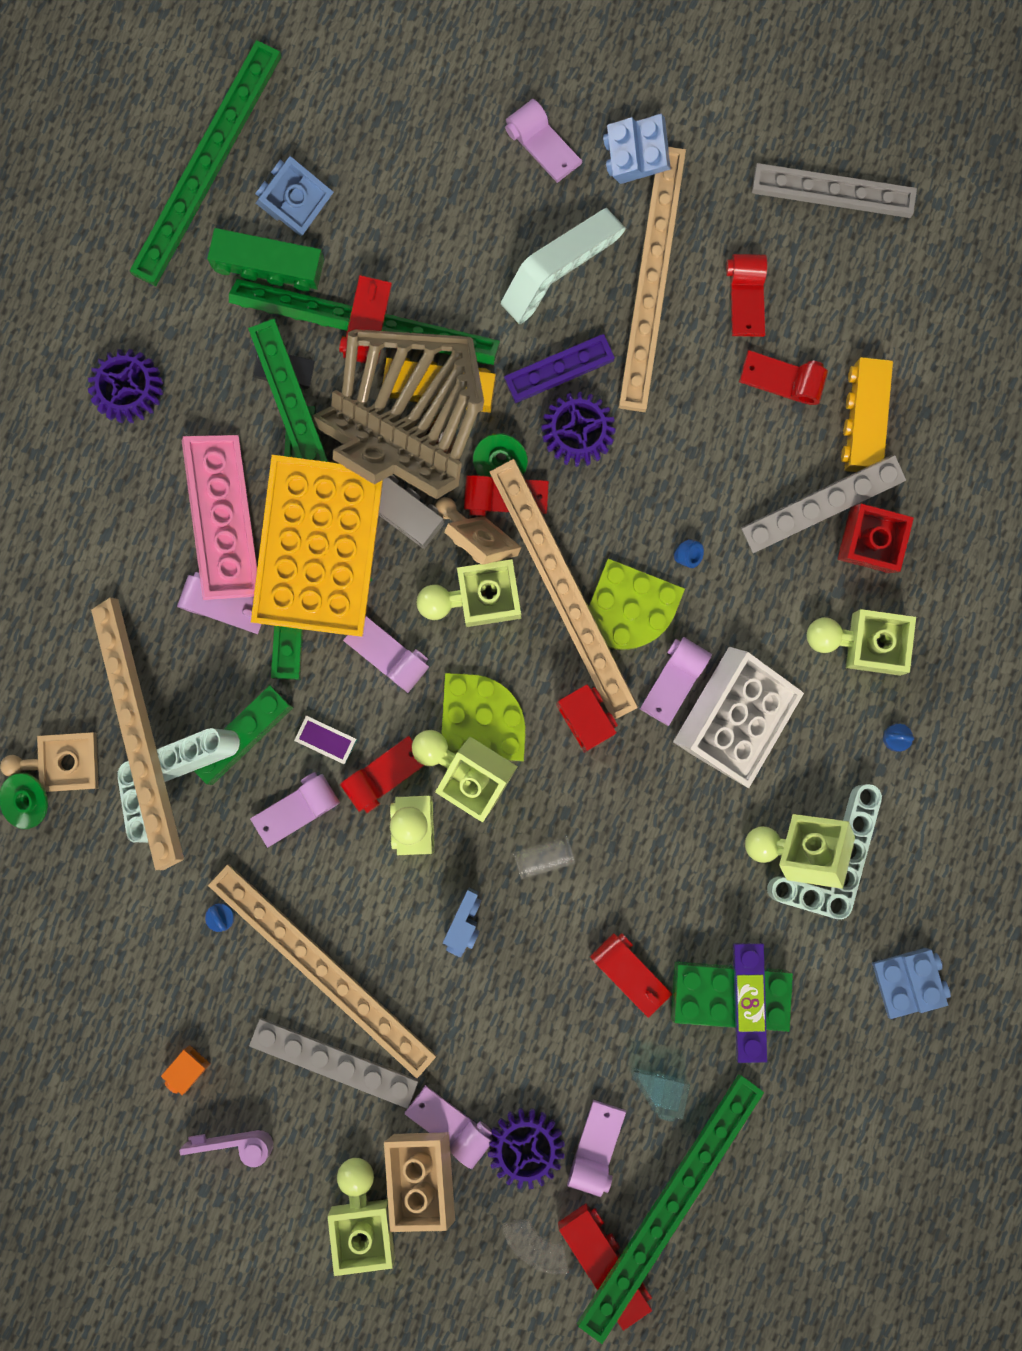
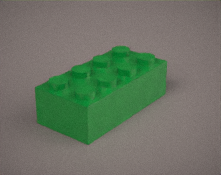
M674 961L672 1021L678 1024L735 1028L734 966ZM764 968L766 1030L790 1032L793 973L788 970Z

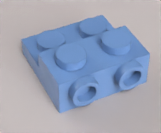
M662 114L635 121L631 117L607 125L608 133L604 134L603 140L606 149L610 150L611 159L606 161V167L609 175L613 176L620 184L671 169L666 122Z
M289 156L285 163L280 159L271 171L275 177L270 184L264 181L255 194L259 199L256 201V204L275 220H281L301 237L334 192Z
M470 887L443 941V944L447 945L446 951L458 957H462L466 947L473 948L479 935V930L475 929L477 922L467 918L468 915L474 918L481 903V900L477 898L479 892Z
M923 948L872 963L889 1019L915 1012L924 1013L948 1006L946 998L951 997L950 990L946 981H941L938 972L942 970V963L937 953L933 954L931 949Z

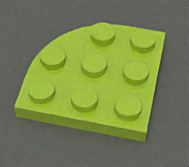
M608 559L589 609L609 648L617 650L635 649L654 641L668 628L675 616L685 589Z
M445 673L442 735L447 741L448 750L456 755L468 738L472 737L508 761H524L525 721L520 705L512 693L500 683L484 676Z

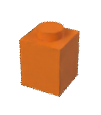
M189 1045L179 1054L161 1077L165 1080L164 1084L170 1091L176 1094L179 1092L183 1095L209 1067L210 1063Z

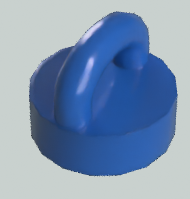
M691 539L684 541L677 547L674 553L675 561L688 568L697 567L703 559V545Z
M903 724L889 726L883 735L886 747L895 752L908 749L914 740L910 728Z
M225 903L215 904L206 912V924L211 930L216 932L228 930L235 921L234 910Z

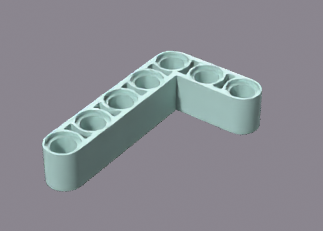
M605 208L530 255L520 266L501 301L502 307L518 324L524 323L535 312L552 283L612 245L624 233L626 227L608 208Z
M210 728L156 749L164 781H169L233 756L238 751L240 745L237 733L232 730ZM127 761L118 770V783L126 834L132 842L149 843L129 761Z
M864 784L856 786L850 794L843 821H849L855 835L854 845L857 853L849 861L847 870L849 882L843 886V889L825 886L824 889L807 883L789 881L786 877L778 876L771 879L768 883L767 891L769 896L777 902L831 918H847L854 905L882 799L880 790L874 785ZM864 789L868 790L871 794V800L867 805L863 804L860 799V794ZM857 816L861 817L864 822V827L859 832L853 827V821ZM781 882H785L788 886V892L784 897H779L776 893V887ZM808 890H812L815 894V900L811 905H806L803 900V896ZM839 898L842 902V908L838 913H833L831 903L834 899Z

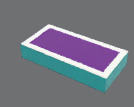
M306 716L294 741L346 765L357 739Z

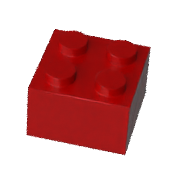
M857 504L850 507L837 560L886 573L901 572L914 517L865 504Z
M588 684L559 700L556 704L584 753L617 733L614 728L618 726L610 712L605 714L600 706L603 700L595 687L590 689Z

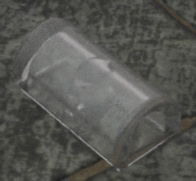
M567 836L513 852L521 879L575 864Z

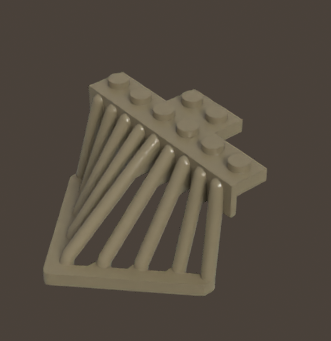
M359 329L348 332L342 393L337 390L333 391L331 407L312 415L317 429L343 443V445L333 450V460L373 484L395 474L435 499L458 487L462 465L460 458L477 414L483 410L484 404L473 339L465 336ZM358 346H369L358 397L356 400H352ZM384 347L397 348L375 403L366 408L380 350ZM411 349L424 350V354L391 410L383 413L408 351ZM440 351H452L451 356L411 413L398 420L430 366L434 355ZM430 405L429 409H428L427 412L425 413V415H424V417L422 418V420L420 421V423H419L417 426H415L416 423L418 422V420L421 418V416H422L423 413L425 412V410H426V409L428 408V406ZM466 408H467L466 414H465L464 419H463V421H462V424H461V427H460V429H459L458 435H457V437H456L455 443H454V445H453L452 451H451V453L447 454L448 449H449V447H450V445H451V442H452V440H453V438H454V435H455V433H456V431H457V428H458V426H459V424H460V422H461V419H462V417H463V415H464V412H465V410H466ZM439 414V416H438L437 420L435 421V423H434V425H433V427H432L430 433L425 436V434L427 433L428 429L430 428V426H431L432 423L434 422L435 418H436L437 415ZM444 428H445V431H444V433H443V435H442V437H441V440H440L439 444L436 445L438 439L440 438V436H441V434H442V432H443V430H444Z

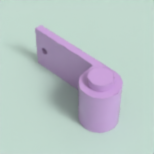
M531 99L506 119L507 125L505 129L508 135L513 140L517 139L557 183L582 164V160L548 125L547 115L536 100Z
M195 572L194 576L188 575L177 605L178 608L201 616H207L255 634L259 633L261 627L259 623H251L253 597L203 600L199 573Z
M368 617L365 620L363 637L347 635L343 640L407 693L410 692L429 668L425 664L428 658L416 649L412 653L404 648Z
M685 637L681 641L675 639L667 652L671 657L640 707V710L667 726L670 725L694 682L700 676L712 656L710 652Z
M314 772L301 780L303 785L299 790L250 818L267 848L340 803L323 774L317 776Z
M426 1085L405 1111L406 1116L429 1133L449 1132L451 1153L458 1161L470 1169L474 1168L490 1147L489 1143L493 1141L491 1129L481 1121L476 1124Z
M593 1100L569 1173L568 1187L599 1197L602 1196L603 1192H609L612 1183V1175L608 1174L609 1163L626 1110Z
M259 1130L206 1139L205 1134L188 1137L189 1142H186L181 1147L180 1155L238 1146L241 1161L249 1167H258L271 1154L273 1140L267 1132Z

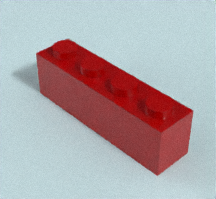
M585 1203L560 1220L558 1228L598 1291L620 1257L617 1252L620 1246L613 1234L609 1233L607 1235L601 1227L604 1221L597 1209L591 1210L587 1203ZM643 1282L617 1321L623 1331L652 1312L649 1301L652 1299V1295Z

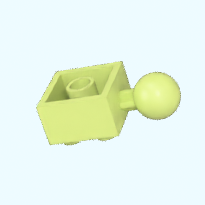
M513 559L484 565L459 567L457 571L460 590L448 592L440 585H429L424 587L417 596L418 611L422 616L430 620L442 619L450 612L451 608L462 606L466 627L521 619ZM487 588H491L492 592H497L496 595H493V599H487V597L481 594H485Z
M860 609L852 614L850 630H843L831 618H819L808 627L807 641L815 651L820 653L832 652L839 646L848 647L846 668L901 676L910 673L916 617ZM879 637L880 642L885 644V646L882 648H880L877 644V639Z
M426 730L419 733L412 743L413 756L419 763L425 766L441 764L448 769L435 793L481 822H484L518 767L472 737L468 738L456 755L448 750L447 741L444 736L434 730Z
M433 796L395 797V803L390 804L392 849H397V855L434 853Z
M793 814L786 839H781L777 832L769 827H757L747 835L745 848L753 860L761 863L770 862L780 855L779 866L789 881L843 889L855 835L849 821Z
M361 1158L346 1160L340 1166L337 1173L338 1186L343 1193L349 1196L350 1204L332 1206L328 1214L334 1276L393 1269L395 1252L393 1234L390 1232L388 1199L367 1202L366 1192L369 1191L373 1184L374 1172L371 1165ZM363 1233L367 1236L366 1240L361 1241V1237L357 1236V1234Z

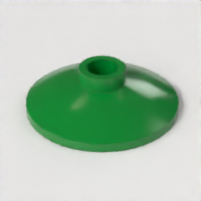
M496 433L483 438L478 443L473 455V464L479 476L492 477L490 471L515 459L524 475L528 465V456L519 440L508 434ZM498 453H503V454H505V455H506V459H505V460H500V459L497 457V454H498Z
M26 773L14 774L8 777L1 786L0 808L10 824L20 829H30L39 825L46 816L48 809L47 794L43 785L32 775Z

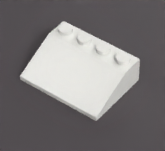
M728 647L673 742L696 758L749 788L804 693L749 652Z

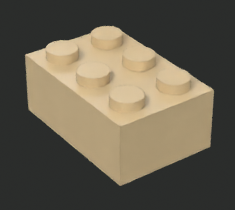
M449 1132L393 1134L384 1142L390 1232L447 1231L455 1221Z

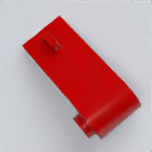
M733 254L731 259H727L726 276H731L732 336H765L764 283L767 275L766 254Z
M359 275L347 335L342 336L339 352L343 353L344 359L346 358L348 332L355 329L382 331L392 288L391 282ZM358 346L356 362L366 364L369 346Z
M748 350L739 382L808 405H817L821 400L828 370L824 368L823 363L818 361H808V364L798 367Z
M466 476L464 510H469L470 516H486V511L509 512L492 477ZM526 480L542 514H547L549 481Z
M410 735L340 784L358 812L364 810L366 813H369L380 805L378 799L425 766L419 763L413 756V740Z
M613 933L589 957L649 1018L673 994L630 950L633 944L622 933L618 937Z

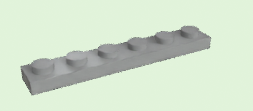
M757 163L751 193L911 218L914 213L917 188Z
M891 455L741 527V530L751 552L755 553L905 482L906 479L896 456Z
M263 1018L259 1019L249 1045L252 1048L407 1109L419 1081Z

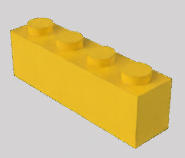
M860 357L855 365L850 367L848 382L852 383V392L848 393L846 399V409H850L849 419L845 420L843 434L847 436V446H843L841 453V462H845L844 471L858 472L885 458L893 361Z
M391 358L386 359L383 382L393 361ZM409 358L405 359L389 398L398 399L418 362H411ZM434 361L431 362L409 401L418 402L443 366L437 365ZM478 368L484 397L483 410L481 412L491 413L496 374L491 373L488 369Z

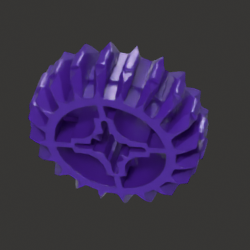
M118 349L116 357L107 352V361L98 359V363L101 365L99 369L91 367V371L96 375L95 377L88 378V382L93 385L88 388V393L93 396L91 402L98 406L97 410L101 414L106 413V417L109 420H113L116 417V420L123 424L127 418L130 423H134L135 415L144 420L143 412L145 410L150 414L154 412L150 407L151 404L160 405V401L155 397L163 395V390L159 388L163 384L162 378L158 377L160 370L157 367H153L154 362L150 358L145 360L146 356L143 353L139 352L135 355V352L129 349L125 355L121 349ZM125 368L123 372L115 374L116 371ZM140 371L144 372L146 379L144 390L138 386ZM107 382L113 386L111 394L113 398L110 402L106 395ZM119 384H121V385H123V384H124V385H129V384H130V385L133 387V389L130 388V387H128V388H127V387L121 388ZM130 399H137L135 402L126 405Z
M578 392L577 399H573L571 393L567 394V402L562 398H558L556 401L558 407L550 405L548 410L551 414H544L543 420L547 424H543L541 428L543 432L547 433L543 436V442H551L547 446L548 452L557 449L554 458L558 460L564 455L565 465L569 464L570 458L575 459V467H579L580 459H584L586 466L590 465V456L594 460L599 461L601 458L599 452L603 454L608 453L609 449L606 445H612L614 441L609 435H613L616 432V428L610 426L614 423V417H606L610 413L609 407L600 409L603 403L601 399L597 400L594 404L592 403L593 395L589 394L587 400L582 399V392ZM579 410L590 413L596 420L594 418L586 419L582 417ZM569 412L570 423L563 426L561 430L556 431L558 420ZM575 420L577 425H581V427H584L582 439L581 435L576 433L577 430L573 432ZM600 428L601 435L592 446L588 447L587 436L594 433L595 429ZM560 439L574 441L578 449L565 445Z
M520 1108L518 1111L519 1118L515 1119L514 1114L510 1111L508 1112L509 1123L502 1118L498 1120L502 1130L496 1127L492 1128L491 1132L497 1138H493V1141L489 1143V1146L494 1148L488 1150V1157L496 1158L491 1162L492 1169L501 1167L497 1172L498 1178L508 1174L506 1179L507 1185H511L514 1179H516L518 1189H522L523 1181H528L529 1189H533V1180H538L540 1186L545 1185L544 1175L549 1179L554 1178V1173L550 1168L560 1170L561 1164L555 1159H564V1152L557 1149L564 1147L565 1144L564 1140L557 1139L562 1134L560 1129L551 1131L555 1125L553 1119L544 1124L546 1119L544 1112L536 1119L535 1109L531 1108L529 1117H524V1110ZM520 1127H532L524 1136L509 1134ZM540 1131L549 1141L550 1151L548 1155L543 1153V1150L536 1145ZM531 1141L532 1152L529 1153L527 1151V1154H523L521 1157L520 1145L523 1144L525 1146V1143ZM503 1142L509 1144V1148L513 1149L516 1153L513 1165H510L503 1155ZM531 1161L538 1164L540 1162L543 1163L532 1170H520L523 1169L526 1163Z

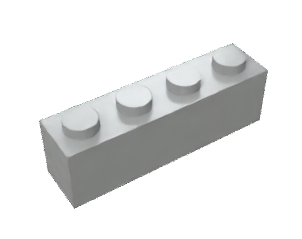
M390 475L383 479L379 516L421 548L425 549L444 525L443 518L439 516L435 506L432 504L424 505L419 501L421 497L409 487L404 490L397 484L399 480L395 476Z

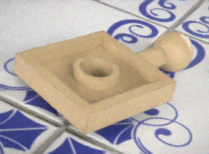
M443 497L436 502L435 507L438 510L439 516L453 521L448 523L444 533L453 539L457 546L466 550L476 562L484 565L518 556L522 547L485 516L466 519L456 510V504L452 499Z
M94 732L37 736L38 759L22 760L16 755H8L3 758L0 764L2 773L8 777L22 771L38 770L39 782L43 785L46 792L99 789L97 734ZM70 754L73 756L75 764L72 769L65 770L62 767L61 761L65 755Z

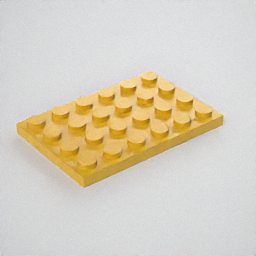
M272 455L251 623L363 637L383 480L373 484L339 463Z

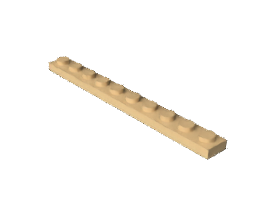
M668 147L671 169L654 175L620 395V409L646 412L686 153V149Z
M512 459L490 471L608 712L612 714L614 719H617L639 708L516 460Z
M108 598L91 609L154 867L155 870H165L184 860L119 600Z
M230 864L226 865L208 885L412 1075L418 1078L436 1058L437 1055Z

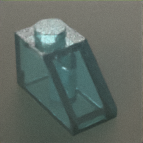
M632 1067L630 1073L653 1111L658 1113V1118L672 1122L675 1121V1118L683 1119L690 1089L689 1082L685 1079Z

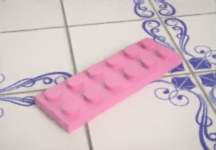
M183 436L182 447L203 600L254 597L257 565L239 436Z

